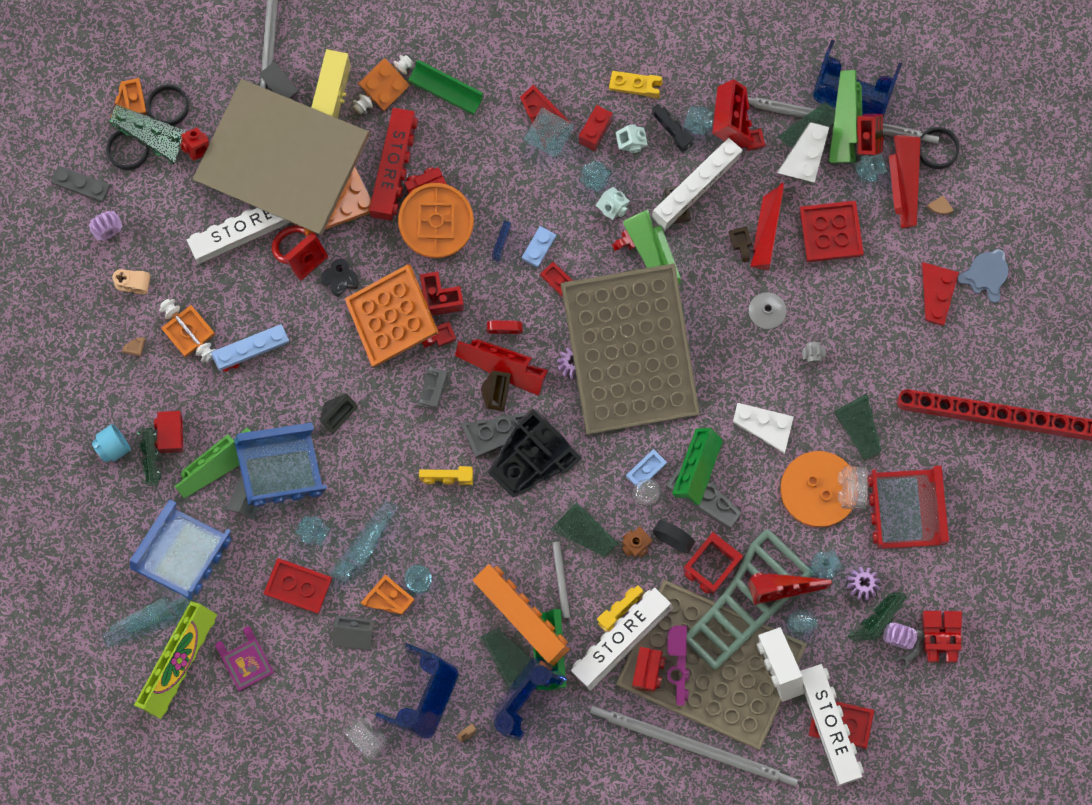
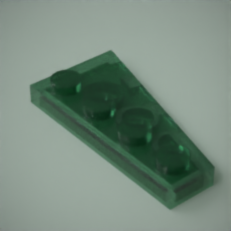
M119 105L115 106L109 121L111 125L126 135L136 138L143 146H148L157 155H162L168 159V162L174 165L181 148V134L187 132Z

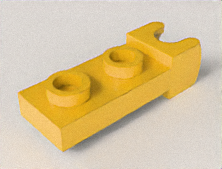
M612 71L609 90L659 99L660 91L653 87L662 86L663 78L655 75L646 76Z
M459 466L458 470L419 469V479L424 484H435V481H443V484L451 485L454 484V481H458L459 485H473V467Z
M638 585L635 588H630L625 593L624 599L612 605L610 612L606 610L597 618L598 625L605 632H610L615 627L614 625L617 620L622 618L634 604L642 599L644 595L643 589Z

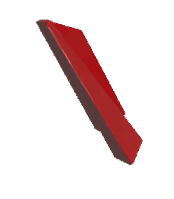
M894 136L896 154L889 155L894 209L896 214H900L901 228L917 225L921 140L917 136Z

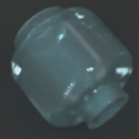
M794 610L788 616V630H791L794 635L810 636L813 629H817V617H814L813 613L809 610Z

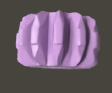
M115 211L101 212L89 224L93 236L97 240L102 241L116 236V233H119L123 227Z
M568 347L566 348L567 354L565 352L560 353L562 358H559L557 363L561 364L558 366V369L563 371V376L565 377L570 373V379H573L576 371L573 363L570 365L571 360H573V354Z
M859 567V573L853 570V577L849 576L847 579L851 582L847 585V588H854L850 594L853 596L858 593V600L861 599L862 595H864L865 600L869 599V595L875 597V591L880 590V587L876 585L880 583V579H874L877 575L876 572L869 574L870 568H867L866 572H864L863 568ZM861 581H862V582H864V581H867V582H868V584H867L866 586H865V585H864V586H860Z
M888 623L883 633V639L886 643L900 648L912 649L917 641L916 630L899 623Z

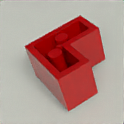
M438 271L420 274L423 296L432 316L464 311L460 286L441 289Z

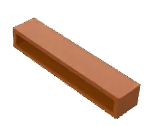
M488 564L472 581L549 664L554 666L570 650L566 645L568 641L561 634L557 635L553 631L555 627L548 620L545 622L541 618L543 614L535 606L532 608L528 604L530 600L523 593L519 594L515 590L517 586L510 579L506 580L503 577L505 573L497 565L494 567Z

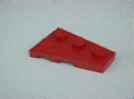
M534 85L520 96L535 131L546 150L572 124Z
M922 262L925 321L944 326L959 272Z

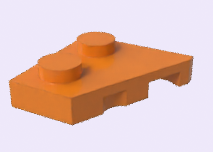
M384 575L362 600L361 604L366 607L403 615L415 599L387 575Z

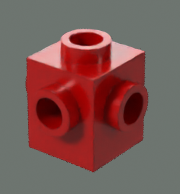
M198 127L181 134L182 143L180 145L183 152L188 153L193 161L202 158L209 146L207 135L202 133Z

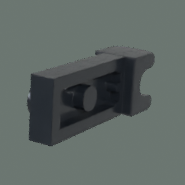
M657 104L652 108V115L674 138V145L682 153L693 145L692 141L694 138L686 129L682 131V126L679 122L673 121L670 118V113L665 107L661 108Z

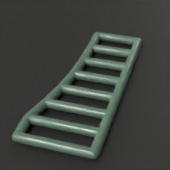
M769 529L763 531L751 543L743 562L724 593L698 623L687 632L686 644L713 670H717L789 599L776 600L770 607L766 603L757 604L756 606L764 613L755 620L731 597L736 587H738L753 602L750 588L741 579L746 570L751 575L760 573L750 563L755 553L777 574L790 575L760 547L767 538L804 573L801 577L811 578L814 574ZM725 603L750 625L743 633L719 612ZM713 617L736 638L729 647L706 626ZM700 631L723 652L716 660L692 639Z

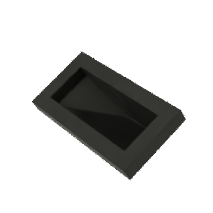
M348 394L328 400L323 404L320 422L331 434H334L358 406Z

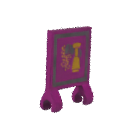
M249 626L243 629L249 642L227 652L222 641L215 644L238 691L274 673Z

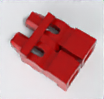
M924 610L921 614L924 630L923 652H926L927 662L938 663L939 653H946V663H957L958 653L961 651L962 611H944L941 618V611Z

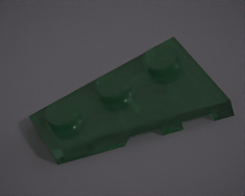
M136 427L137 434H141L142 437L139 443L140 451L143 455L145 454L142 464L146 485H158L160 471L156 466V461H158V451L155 450L154 446L156 432L153 431V427Z
M577 502L550 529V531L603 557H606L618 544Z

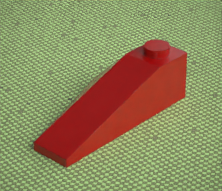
M756 573L752 575L748 584L753 603L757 605L830 589L832 581L831 579Z

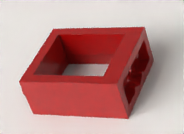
M712 532L684 566V576L691 582L694 580L700 584L699 588L706 594L711 593L714 595L742 561L743 555ZM710 544L733 561L714 585L692 568Z

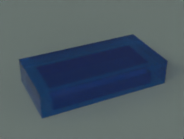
M505 220L503 222L492 253V260L500 262L512 228L511 222Z

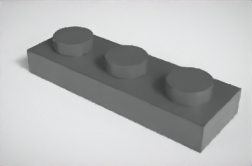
M59 165L51 180V183L102 203L111 187L110 184Z

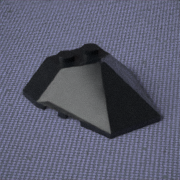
M531 409L516 424L488 470V474L512 497H515L534 488V485L539 482L549 481L551 477L569 471L582 458L566 438L540 412Z

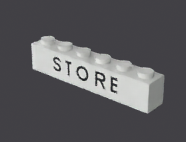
M728 138L653 210L651 220L665 231L740 158L742 149Z
M258 208L254 210L249 209L236 218L226 219L224 223L218 226H210L205 232L191 235L187 242L197 264H200L291 222Z
M656 588L652 591L648 590L643 595L642 600L629 609V613L624 618L622 617L617 620L614 625L615 627L610 632L607 631L602 635L601 641L596 646L593 645L588 649L587 655L582 660L579 659L574 663L571 670L572 673L591 691L673 609L672 604Z
M822 664L800 671L803 676L804 693L837 786L861 779L864 770L861 762H857L855 758L857 751L854 743L849 741L850 731L847 724L842 722L843 712L840 705H836L834 698H837L834 687L829 686L828 679H830L827 668L823 669Z

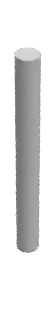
M553 542L562 619H569L570 612L560 542Z

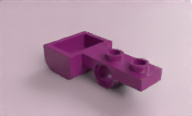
M674 625L667 633V653L671 656H677V665L670 667L667 671L668 680L676 684V705H685V701H688L689 689H685V681H689V669H685L686 625ZM675 669L680 670L682 674L681 678L677 681L672 680L670 677L671 672Z

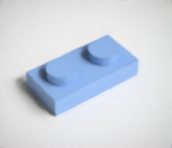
M540 226L524 252L522 260L538 268L554 242L556 234Z
M653 449L626 475V478L640 490L667 462Z

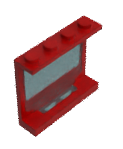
M942 465L934 466L931 470L876 473V469H872L870 475L867 476V484L872 489V494H869V505L873 506L874 513H871V524L875 525L872 539L873 544H877V549L947 545L949 535Z

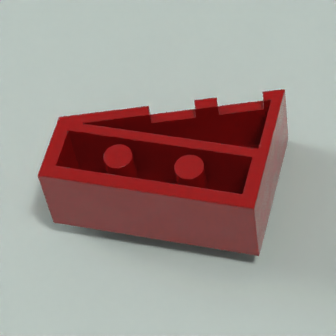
M734 79L717 87L712 134L723 141L730 138L742 149L754 143V137L750 135L749 127L752 126V122L748 120L747 110L750 109L747 88Z

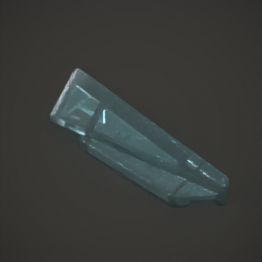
M387 500L383 502L328 573L330 577L347 584L355 568L363 571L398 506Z
M165 596L116 622L110 627L111 630L103 633L101 636L109 648L179 623L191 600L182 596L170 603L169 599Z

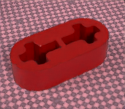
M488 321L486 332L489 334H521L523 332V323L520 321Z

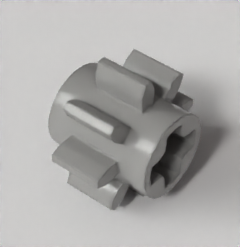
M820 342L807 343L806 348L802 350L803 359H807L808 364L821 363L822 358L826 356L825 347H821Z

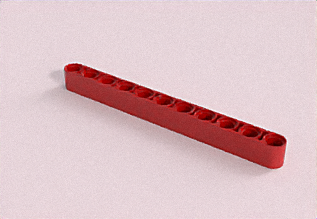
M910 389L902 390L897 398V406L905 411L1092 441V419ZM908 397L911 400V403L906 404L901 400V398ZM927 400L930 406L925 407L920 401ZM940 403H946L949 409H942ZM959 406H965L968 412L962 413L959 410ZM978 410H985L987 415L981 416L978 413ZM997 413H1004L1006 419H1000L997 416ZM1016 416H1023L1025 422H1019L1016 419ZM1035 419H1042L1044 425H1038L1035 422ZM1056 421L1061 422L1062 425H1063V428H1062V429L1057 428V427L1055 426L1054 422H1056ZM1074 425H1080L1082 431H1076Z

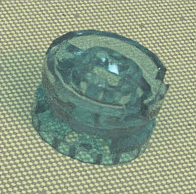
M413 565L405 573L406 587L412 593L422 594L431 587L432 576L425 566Z

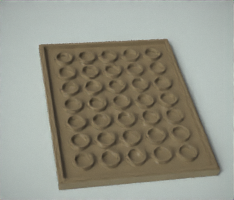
M241 79L193 180L322 236L370 136V132Z
M675 263L561 283L586 435L700 415Z
M664 579L659 592L672 604L673 609L631 650L616 686L760 751L782 702L777 688L773 685L772 675L766 669L765 657L759 653L757 643H759L758 635L774 630V628L763 624L717 670H713L686 644L685 669H689V681H685V689H689L688 701H685V705H676V684L668 680L667 671L670 667L677 665V656H671L667 653L668 630L674 625H686L688 632L716 602ZM722 606L719 610L741 633L750 627L734 610ZM714 617L706 624L728 647L736 640ZM701 631L692 638L714 660L723 653ZM783 633L798 665L807 643ZM640 647L662 651V657H666L664 669H659L658 676L662 677L660 688H656L655 692L632 688ZM678 669L673 670L670 674L671 679L674 681L679 680L682 676L681 671Z

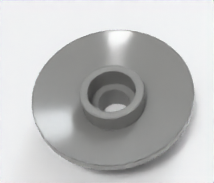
M774 293L758 294L750 302L749 316L752 322L760 328H775L786 317V305ZM769 306L772 310L767 312L764 308Z

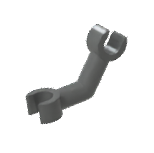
M916 629L917 641L914 644L913 650L905 656H898L894 660H904V665L899 669L907 668L909 662L921 654L924 630Z

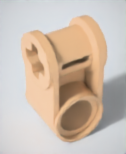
M123 269L114 272L112 277L116 289L136 294L148 293L150 273Z

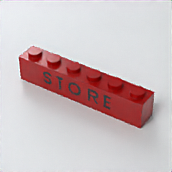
M398 108L392 109L369 209L371 218L393 221L394 215L398 214L399 204L397 202L403 193L401 184L402 180H406L407 170L405 167L406 163L409 164L411 158L409 149L410 146L413 147L415 140L413 131L414 129L417 130L418 118H416L415 111Z

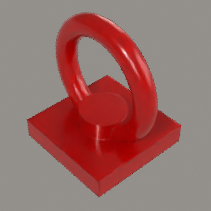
M292 225L281 230L272 243L273 256L279 262L288 264L300 281L329 257L318 237L313 232L307 236L303 227L298 225ZM298 232L306 236L303 241L285 256L280 253V243L287 235Z

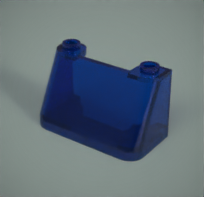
M536 657L530 660L492 711V718L497 731L504 737L520 741L525 734L521 728V722L524 719L517 712L538 685H544L547 688L551 684L562 686L567 677L542 658Z

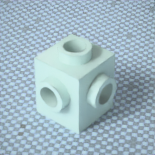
M628 125L616 132L619 150L637 153L641 151V148L648 145L646 133L642 127Z
M612 187L603 193L596 207L606 217L613 220L618 216L622 217L628 210L626 206L630 201L622 192Z

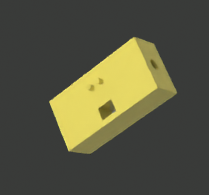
M326 49L311 108L338 118L341 104L345 102L343 96L346 97L344 92L351 68L348 53Z

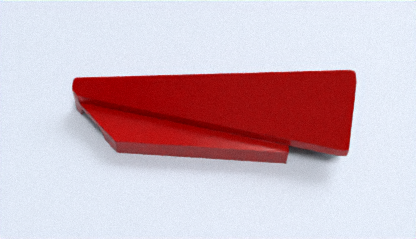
M781 183L779 187L763 196L753 248L755 254L750 265L751 268L769 271L785 183Z
M479 339L472 340L471 344L461 341L457 343L455 356L489 373L492 370L511 373L510 384L539 396L548 370L531 366L532 357Z

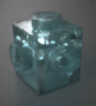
M692 104L688 110L683 128L691 130L694 134L704 135L707 129L711 130L714 119H711L713 112L704 106Z
M882 154L862 156L860 158L861 161L854 164L860 182L868 180V183L879 180L878 176L888 172Z
M594 160L590 164L586 163L581 170L582 176L580 181L587 188L593 189L598 193L606 186L613 172L606 168L603 163Z
M304 516L299 522L295 533L301 536L300 540L308 545L314 543L321 546L330 528L324 525L323 520L316 516L312 518Z
M834 549L826 553L824 551L813 555L812 565H810L812 574L821 579L833 578L836 576L835 573L842 568Z

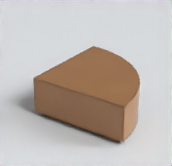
M944 196L927 205L930 211L938 214L948 215L954 211Z
M138 337L130 341L123 347L122 353L141 357L146 338Z
M473 723L456 736L460 742L476 734L477 731Z

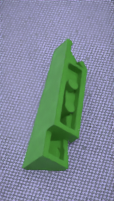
M856 70L840 72L829 158L831 163H856L855 144H858L857 117L862 115V87L860 82H857Z
M648 210L623 221L647 268L675 263L662 227L657 226L653 228ZM676 267V273H677V279H678V285H679V284L681 283V277H680L679 272H678V269H677V267Z
M246 428V429H245L244 431H242L241 433L251 432V431H250L248 428ZM226 435L182 470V481L175 485V488L184 498L240 466L234 440L229 435Z

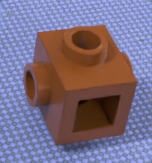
M639 526L635 531L630 530L623 536L622 550L628 557L632 556L636 559L639 556L642 558L649 552L648 548L652 545L653 540Z

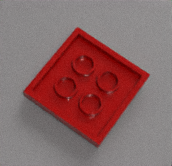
M856 201L800 206L799 211L807 262L862 257L864 255Z

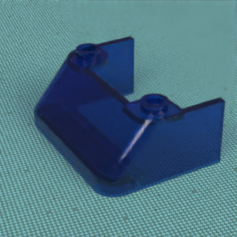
M831 40L813 91V98L821 104L836 108L842 64L838 59L830 57L835 40ZM898 63L893 78L881 76L878 78L876 85L857 80L862 87V115L883 114L884 117L903 63Z
M406 643V651L421 657V669L431 674L416 710L411 708L401 709L395 719L378 712L375 716L377 720L420 738L430 739L437 731L459 678V672L454 665L439 656Z

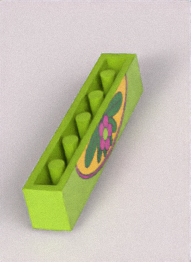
M190 601L134 706L159 719L163 717L168 710L172 698L176 695L181 681L186 677L187 670L195 660L200 646L205 642L207 633L214 625L217 617L216 613L199 603Z

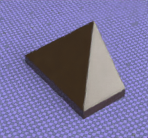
M492 370L481 385V393L487 409L505 410L511 373Z

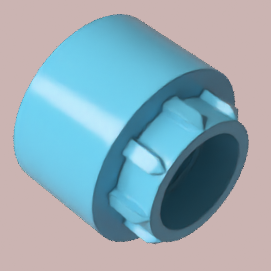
M110 424L97 433L96 439L92 442L95 451L104 462H109L110 460L115 462L131 451L123 434L114 424Z

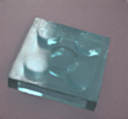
M541 108L523 140L557 158L575 126L550 111Z

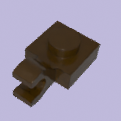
M747 226L730 230L728 234L733 250L739 249L742 262L750 261L748 247L752 246V241Z

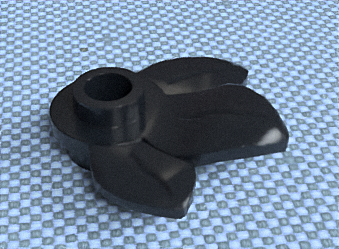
M337 259L333 261L330 268L323 271L321 284H330L332 293L339 297L347 286L357 289L358 277L354 271L350 270L349 264L345 260ZM338 265L343 266L342 272L336 270Z

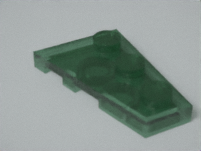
M824 102L778 135L777 138L793 149L809 123L830 128L835 119L836 109Z
M868 393L834 412L864 461L881 452L882 449L877 429L875 428Z
M903 592L890 593L874 609L875 614L864 619L860 623L862 627L857 632L852 631L848 637L852 641L878 639L882 635L884 628L893 620L892 617L902 608L903 602L907 598Z
M499 628L481 636L508 689L535 675L534 661Z

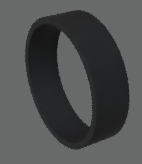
M166 84L157 87L151 92L147 100V108L151 118L156 123L162 126H174L186 118L189 112V101L181 88ZM165 90L177 91L186 99L184 112L178 118L171 121L159 120L151 113L153 98Z
M930 128L920 137V144L926 134L944 133L954 141L956 155L947 163L936 164L928 161L923 156L920 147V160L926 166L933 169L947 168L955 162L960 149L958 138L952 131L946 128Z
M124 128L116 131L109 138L107 154L112 164L117 168L133 170L143 165L147 160L149 146L141 132L132 128ZM123 134L138 135L144 140L146 145L143 157L131 165L119 164L110 155L113 141Z
M658 520L652 530L653 534L662 542L683 553H689L695 544V540L689 534L663 520Z

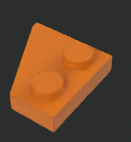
M135 78L122 81L118 89L119 94L116 96L113 114L110 116L112 122L147 115L140 79Z

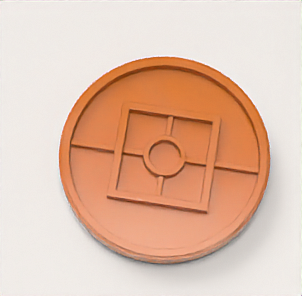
M429 183L414 189L404 199L399 210L398 226L402 239L412 251L427 258L440 259L457 253L466 245L473 231L474 216L469 201L459 190L447 184Z
M812 451L800 455L788 465L781 480L780 493L786 510L794 519L807 526L823 528L841 522L850 514L857 500L858 483L852 468L842 458L825 451Z

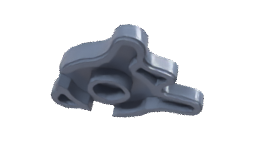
M996 249L993 252L978 255L973 260L969 270L958 275V283L970 285L975 294L986 290L990 302L998 303L1000 300V287L1008 276V265L1005 261L1004 251Z

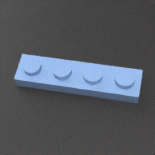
M280 324L215 350L211 355L218 370L221 371L289 343V339Z

